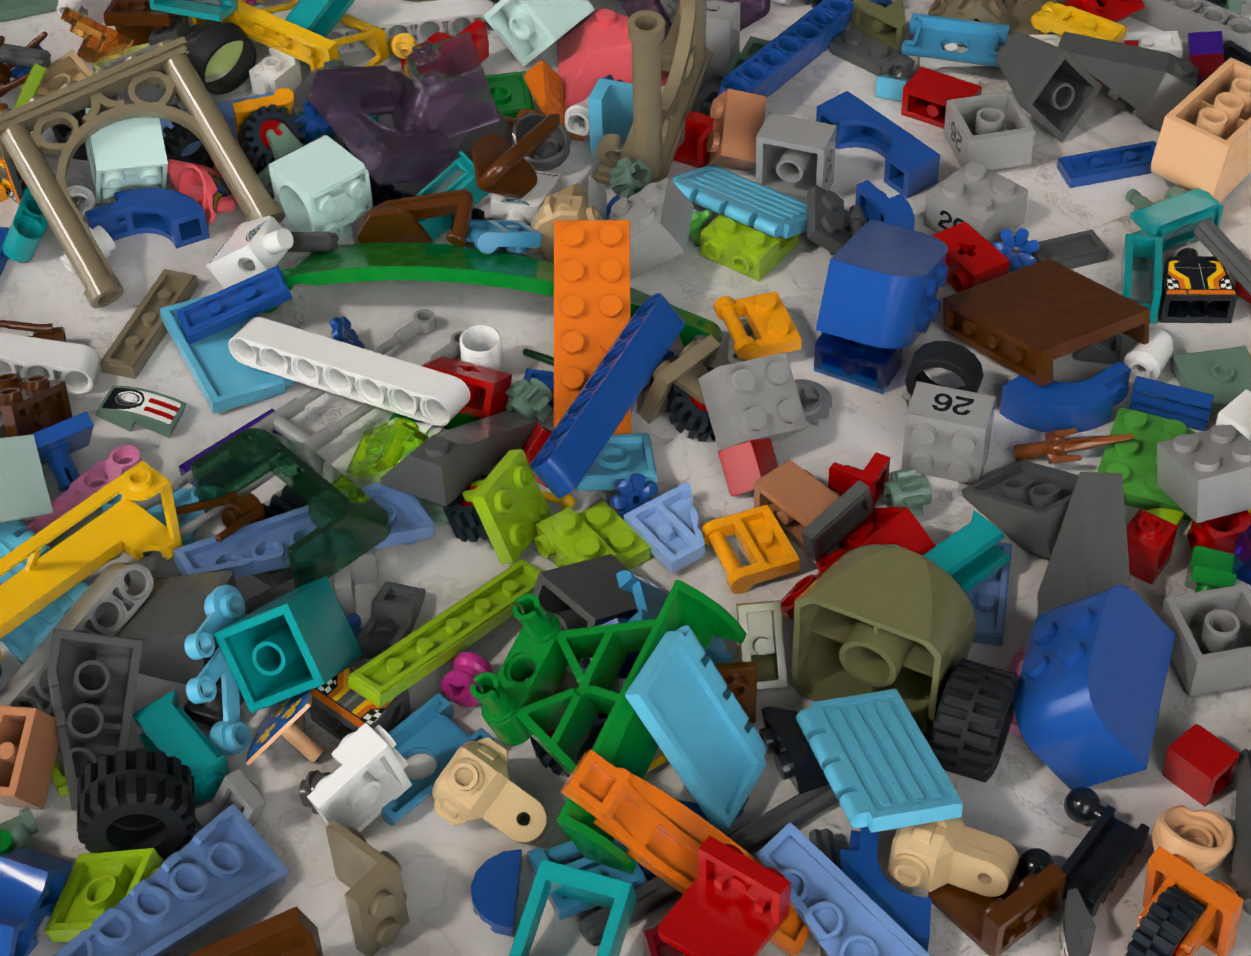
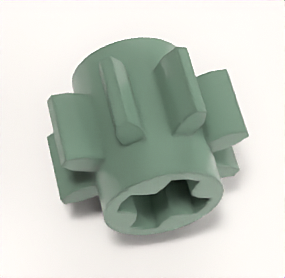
M627 156L617 161V167L609 170L608 173L611 175L610 189L620 199L623 197L629 198L640 192L651 182L652 171L646 164L642 163L641 158L631 162Z
M525 378L521 381L517 380L505 392L512 399L506 405V409L510 413L543 423L554 411L548 405L553 398L551 390L536 378H531L529 382Z
M914 468L891 472L892 481L883 484V496L886 506L908 507L914 516L924 515L922 505L930 504L932 501L931 487L927 477L924 474L916 476Z

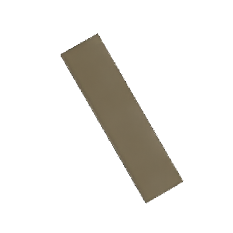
M167 269L162 271L100 361L103 373L132 379L138 377L168 332L161 320L160 308L188 301L199 285L197 275Z

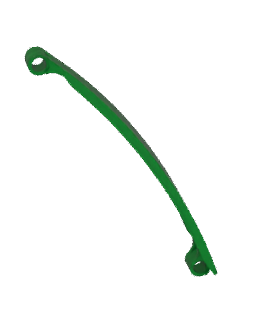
M372 242L338 245V249L334 252H313L295 268L281 270L290 292L294 285L297 284L319 286L350 282L399 280L484 285L554 297L553 262L501 251L484 254L475 247H457L448 244ZM630 287L632 318L640 305L651 296ZM282 304L277 305L271 309H268L263 313H271L278 307H280ZM672 305L685 321V326L679 334L684 348L694 341L697 335L708 337L711 334L721 344L723 338L722 331L715 322Z

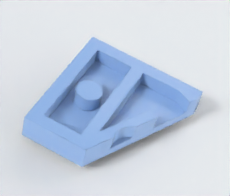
M688 482L624 514V521L651 547V553L671 574L705 556V542L702 531L699 529V518L697 510L693 505L692 490Z

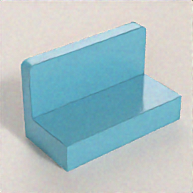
M599 78L588 97L590 150L593 154H596L599 141L606 134H617L621 137V141L625 142L633 124V85L631 83Z

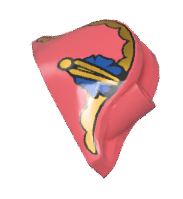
M169 159L167 172L175 191L195 200L204 209L207 223L214 222L216 215L219 213L233 212L235 210V201L231 198L232 193L219 171L201 164Z

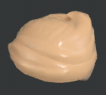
M1183 805L1173 806L1162 812L1153 824L1151 834L1154 852L1160 846L1171 854L1182 855L1194 865L1196 870L1204 875L1223 862L1226 855L1233 848L1235 841L1231 824L1218 812L1208 809L1192 812Z

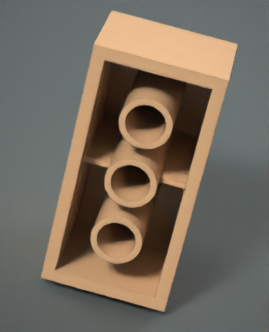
M1230 57L1165 116L1151 162V172L1188 191L1197 188L1202 189L1221 202L1251 172V66Z

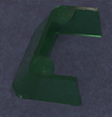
M250 428L238 433L190 464L199 501L222 497L231 491L238 493L271 471L309 503V517L317 528L287 548L295 589L325 576L329 579L383 542L390 534L391 527L388 512L302 442L264 429ZM213 508L206 509V510H203V511H204L205 513H207V512H209L210 510H212Z

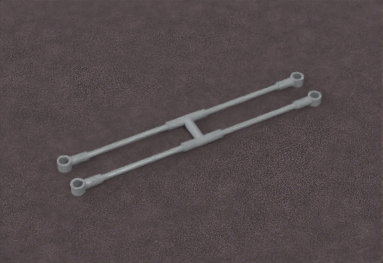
M429 309L416 311L413 321L396 331L394 337L372 351L385 354L399 344L404 345L419 334L434 332L436 329L435 313ZM464 331L453 333L451 335V342L433 354L426 363L442 356L449 358L461 356L460 336ZM315 388L301 398H294L245 430L243 436L171 482L172 492L178 491L247 444H254L276 430L296 443L297 446L285 453L279 462L235 491L239 497L246 493H251L286 468H293L333 441V439L343 433L345 428L376 407L365 403L340 421H334L314 435H310L289 420L304 411L306 405L327 392ZM158 493L138 505L147 511L162 501L161 494ZM225 506L207 509L179 528L181 539L225 510ZM158 551L143 552L144 557L139 561L133 558V564L143 565L152 571L158 566V559L162 557V554Z

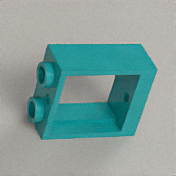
M541 859L509 956H529L549 893L611 909L596 956H619L637 901V895L632 883Z

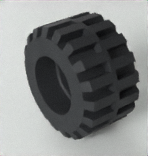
M961 659L953 668L941 697L930 741V747L945 771L984 783L994 774L1000 761L1014 714V697L1018 686L1016 673L967 659Z
M136 748V751H127L125 749L116 751L115 755L106 754L99 757L98 763H90L85 768V773L80 774L77 786L78 839L80 843L85 844V849L90 853L154 848L164 859L167 854L179 852L181 845H187L191 841L192 834L195 833L196 828L194 776H191V770L187 765H181L179 758L175 756L167 757L166 752L158 750L149 752L147 749Z

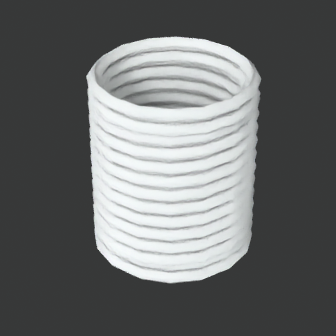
M475 325L466 329L460 336L461 361L503 372L501 335L493 327L486 325Z

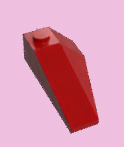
M908 507L874 508V512L838 543L841 547L830 555H824L815 563L819 570L815 576L812 574L798 581L780 600L782 618L793 619L795 600L841 556L854 548L873 544H893L902 548L906 547L907 550L923 556L936 545Z

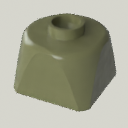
M873 544L854 548L841 556L795 600L791 685L802 697L814 702L897 689L927 741L931 740L936 714L948 678L961 659H967L973 643L976 629L974 608L956 580L928 558L913 551L890 545Z

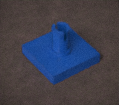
M87 411L33 433L41 466L48 463L60 492L68 490L69 485L80 476L70 453L89 446L94 424Z

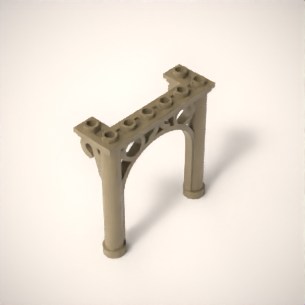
M679 0V8L667 36H665L667 22L659 13L651 10H642L629 17L628 37L632 42L633 124L622 151L616 152L621 141L619 135L606 134L600 139L596 149V157L600 162L593 177L597 183L610 185L611 175L608 173L609 170L617 167V161L627 156L631 162L641 158L642 163L648 166L652 171L650 183H657L667 178L685 131V117L694 107L713 56V51H709V48L706 47L707 0ZM661 70L670 72L662 95Z
M184 36L176 40H165L155 49L143 54L135 53L126 58L124 62L111 68L102 67L96 70L92 76L83 80L67 82L59 90L48 95H37L31 98L27 104L13 110L4 109L0 111V157L2 156L4 160L9 158L13 160L17 171L26 183L86 289L84 295L92 308H101L113 303L122 296L124 289L72 201L66 186V177L70 162L79 147L94 133L110 124L131 118L152 117L182 125L195 134L204 145L247 221L272 216L280 224L285 218V213L281 206L270 197L189 60L187 40ZM149 84H154L156 88L161 87L166 92L157 103L140 100L136 96L137 91ZM128 90L130 104L125 105L124 99L117 101L109 98ZM173 96L180 109L170 106ZM91 106L89 112L82 117L83 125L79 127L77 119L71 114ZM58 124L66 125L72 130V134L66 143H50L42 137L46 129ZM41 152L47 155L60 156L56 176Z

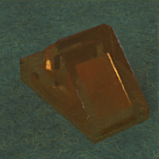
M65 7L60 18L71 25L70 32L84 38L77 55L89 63H95L132 47L134 40L68 7Z

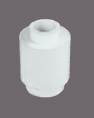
M1150 328L1149 343L1144 345L1135 340L1124 358V364L1131 368L1130 376L1136 379V376L1152 380L1157 379L1173 353V340L1171 336L1163 329Z

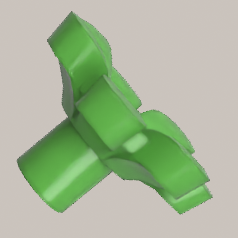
M710 209L700 214L698 211L693 212L689 235L696 247L700 246V232L703 230L702 228L705 226L706 221L712 217Z

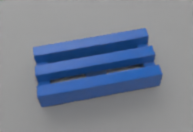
M1136 376L1129 409L1170 420H1179L1188 428L1206 431L1214 395Z

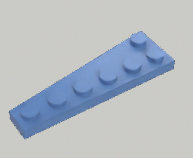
M377 482L246 525L222 542H217L215 535L173 549V557L182 575L226 570L234 572L235 578L331 559L334 552L379 549L398 544H414L418 540L434 537L435 523L415 496Z
M791 822L756 854L757 860L762 866L778 870L785 879L791 882L790 905L828 956H931Z

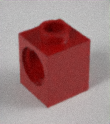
M1139 509L1126 526L1130 575L1149 584L1155 582L1171 559L1178 525Z
M1246 510L1196 523L1192 519L1191 527L1187 532L1190 548L1193 550L1195 546H1202L1234 554L1236 559L1251 556V515Z

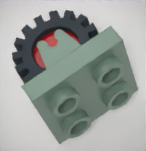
M272 104L267 109L265 106H262L257 111H254L240 127L242 130L238 133V139L242 140L240 143L243 150L246 149L248 159L252 158L254 160L252 166L255 169L260 165L263 166L258 176L269 195L273 193L268 164L308 145L302 143L306 139V133H300V130L304 127L302 121L297 124L293 121L297 115L293 112L288 116L286 115L288 108L282 106L277 110V105Z

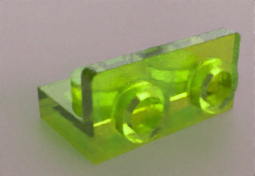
M395 418L364 431L346 473L357 479H362L394 467L400 461L403 453L418 448L429 437L419 431V426L416 423L405 418Z

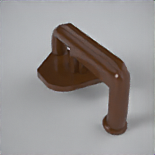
M558 113L549 114L513 146L505 138L495 133L486 134L472 147L477 186L486 192L522 199L537 184V174L524 157L536 155V150L559 127L561 116Z
M461 189L387 200L371 208L362 217L357 241L359 243H433L432 238L418 222V219L455 214L452 231L446 235V239L454 246L465 247L474 203L473 196L468 190Z

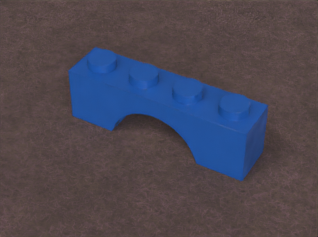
M849 91L817 106V122L837 125L836 149L865 148L882 155L885 158L884 183L898 193H901L905 198L908 199L938 183L940 154Z

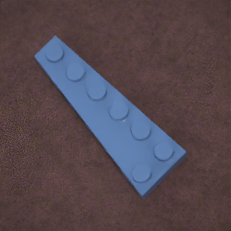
M232 804L195 834L192 841L178 853L174 852L168 857L157 871L146 880L143 879L134 886L123 900L113 908L107 909L93 921L90 928L80 932L53 956H164L285 881L290 871L236 805Z

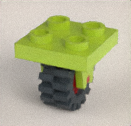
M523 449L509 450L489 475H482L480 480L473 481L470 484L471 486L449 505L442 507L457 539L460 538L463 542H466L468 539L470 542H477L479 537H482L483 540L490 539L501 564H514L537 535L536 524L552 516Z

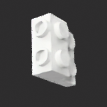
M365 723L356 732L345 736L340 742L339 747L331 753L339 768L333 774L323 777L316 785L315 790L307 796L327 826L334 820L345 828L351 826L361 832L382 813L381 809L393 799L396 800L412 786L404 772L408 763L394 748L397 744L380 725L372 729Z

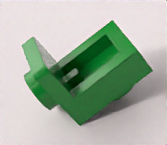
M1195 546L1192 550L1184 586L1195 588V592L1235 586L1237 575L1232 574L1236 559L1235 555L1202 546Z

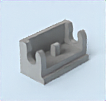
M710 0L707 1V8L717 11L706 10V47L709 48V51H713L708 69L712 67L725 72L735 52L740 53V3Z

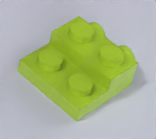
M721 214L700 232L701 256L757 281H760L799 244V234L788 239L783 237L775 238L754 229V225L749 227Z
M604 500L578 514L569 506L536 524L537 537L534 538L535 546L543 558H549L557 567L612 554L626 567L632 569L651 558V547Z
M154 848L79 854L44 929V933L53 942L71 941L80 932L90 928L93 921L107 909L113 908L123 900L141 880H146L157 871L164 862V859Z

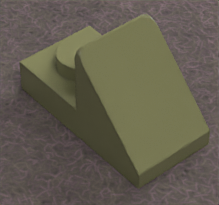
M853 0L854 9L851 15V28L901 52L906 32L903 0H896L886 8L870 0Z
M781 601L736 604L737 621L747 634L744 642L737 644L739 662H756L757 690L788 688Z

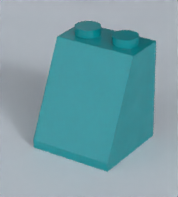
M327 576L291 590L213 633L250 713L324 685L362 654Z

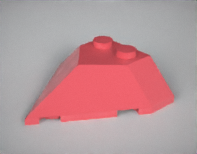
M599 8L577 23L557 41L558 75L563 83L565 112L569 107L586 99L591 94L599 78L603 79L611 75L614 81L621 79L625 83L632 84V42L628 37L629 17L609 9ZM661 70V86L666 84L670 72Z

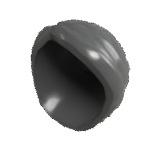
M534 112L518 118L511 130V145L513 146L541 122L546 115ZM560 124L536 150L535 156L527 155L524 159L537 171H547L561 166L570 154V135L564 126Z

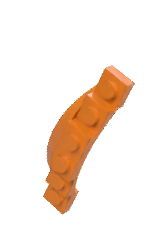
M591 749L584 753L560 791L596 818L593 823L628 848L625 852L628 856L681 894H684L698 877V848L709 835L724 844L728 843L736 846L745 856L759 863L756 858L694 811L625 768L613 766ZM791 905L789 907V916L769 942L787 955L795 956L799 954L810 931Z

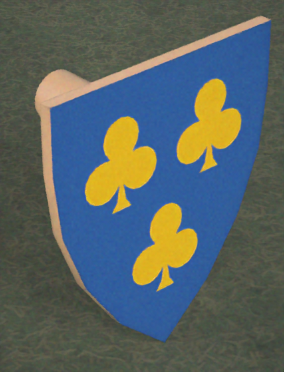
M311 690L280 701L273 708L249 747L245 761L248 766L280 735L310 762H314L319 758L324 749L305 733L306 718L303 713L311 707Z

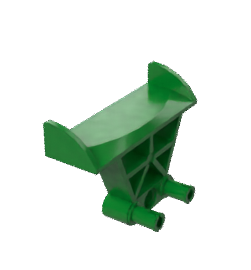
M680 580L675 581L657 619L568 630L564 628L554 613L544 610L537 596L527 593L515 600L518 606L512 605V613L520 621L522 628L497 676L491 672L480 673L473 680L481 689L479 690L476 685L471 684L470 692L482 705V717L501 742L506 745L516 746L524 743L532 736L569 775L572 774L577 766L574 760L598 712L606 714L608 718L592 751L613 766L625 768L634 775L644 779L659 746L624 695L667 631H676L680 627L688 625L705 651L713 635L743 643L747 634L738 621L721 605ZM640 652L620 693L610 691L627 654ZM592 658L585 670L581 659ZM569 664L580 686L553 695ZM556 729V731H555V733L553 734L552 738H550V737L546 734L547 732ZM567 798L556 821L584 857L619 871L633 874L636 864L624 851L613 843L615 838L593 823L596 818L570 798Z

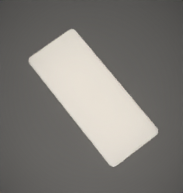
M588 176V206H595L602 220H606V191L591 176Z

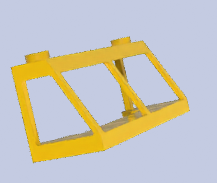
M238 0V9L220 21L221 23H234L245 32L248 38L309 64L311 72L324 67L325 62L341 61L338 46L363 40L375 52V57L364 67L377 68L390 56L385 30L350 15L344 14L339 22L360 30V33L331 40L272 14L293 9L299 0H289L292 2L262 9L245 3L247 0ZM191 17L193 25L211 21Z
M142 460L0 559V577L28 558L24 569L0 585V639L123 551L136 561L144 557L143 552L147 551L161 552L162 557L166 560L173 557V549L183 545L171 482ZM160 493L167 527L134 501L147 500ZM118 494L122 495L118 503L39 557L42 547ZM0 650V661H1V660L3 659V657H2L1 650Z

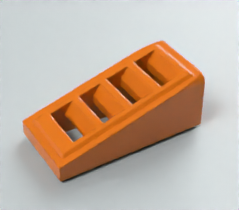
M541 60L524 74V79L540 110L546 116L558 113L561 116L560 124L565 126V101L562 79L544 60Z

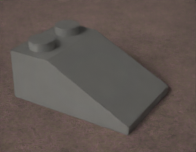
M1021 459L962 489V495L1020 548L1040 555L1045 559H1050L1078 475Z

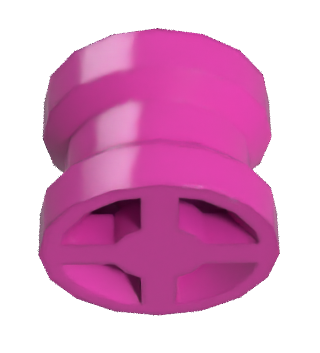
M461 652L456 655L451 664L452 671L445 674L440 686L444 695L451 701L465 707H472L477 705L479 701L470 692V685L474 684L479 690L481 689L473 679L480 673L491 672L494 674L491 665L484 658L474 653Z

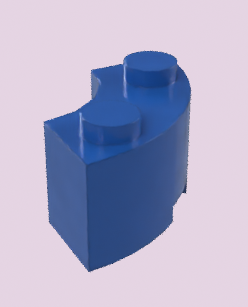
M22 847L0 856V956H28L39 943L35 937L36 931L45 915L51 916L70 875L72 861L27 847Z

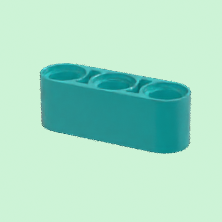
M26 187L2 244L4 254L11 260L19 263H26L33 258L48 225L28 187Z

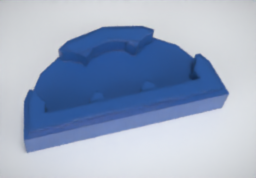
M522 849L503 851L487 859L476 871L471 884L472 904L475 914H478L482 921L490 925L493 932L514 937L523 859Z

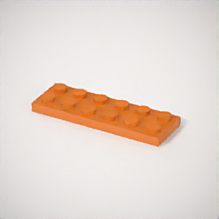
M630 220L554 221L553 430L631 319ZM631 407L612 435L632 434Z

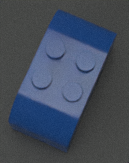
M870 219L830 259L816 331L879 348L899 349L912 345L922 332L926 333L928 331L930 322H935L938 317L941 300L936 298L939 286L943 287L945 285L949 272V265L945 264L948 251L947 245L931 235Z
M1124 585L1113 586L1041 613L1033 625L1026 655L1021 667L1014 697V710L1019 730L1029 748L1070 790L1077 787H1089L1147 769L1175 634L1134 590Z

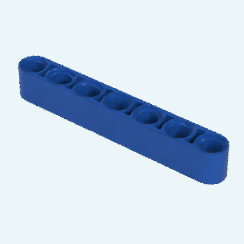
M823 0L724 77L717 96L729 88L767 96L768 98L830 48V41L847 30L854 9L852 1Z
M661 293L648 298L636 310L530 464L531 470L557 498H561L573 491L582 481L684 328L685 321Z

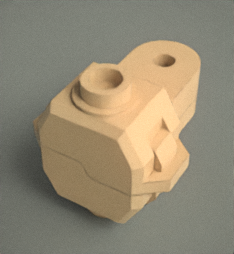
M573 184L545 197L542 207L533 218L531 227L541 233V247L530 249L534 254H542L548 262L554 263V221L602 220L598 209L595 206H588V195L580 184Z
M489 737L477 741H467L459 747L434 783L432 795L435 802V813L453 826L486 820L506 836L521 844H532L544 837L549 828L548 811L543 804L512 782L508 751ZM525 814H529V824L526 826H521V817Z
M960 817L897 828L892 841L887 872L890 878L897 880L905 886H915L929 892L948 883L983 896L996 897L1002 895L1007 890L1019 862V856L1015 847L1007 840L965 826L963 818Z

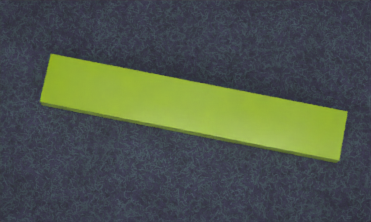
M523 559L519 560L349 674L348 687L381 708L514 616L512 605L518 606L515 600L523 594H533L539 572L542 571Z

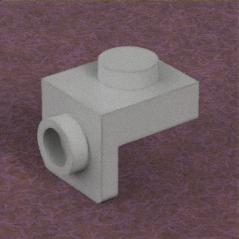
M374 549L333 553L334 576L327 577L345 616L356 613L355 585L379 581Z
M239 768L225 776L212 801L195 809L196 826L199 830L203 829L228 806L235 804L254 827L267 802L262 797L258 786L250 782Z

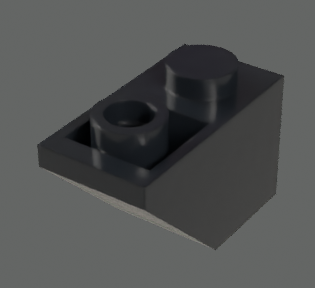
M771 706L761 709L764 728L759 729V734L768 747L766 753L775 754V762L783 780L790 779L799 795L828 785L829 782L824 771L821 769L809 742L806 740L796 720L799 711Z

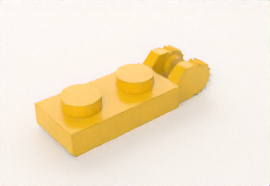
M1050 1L1046 2L1041 7L1042 9L1039 12H1035L1030 19L1034 29L1040 30L1045 34L1052 31L1062 35L1065 31L1121 43L1126 38L1127 33L1125 25L1072 6L1067 7Z

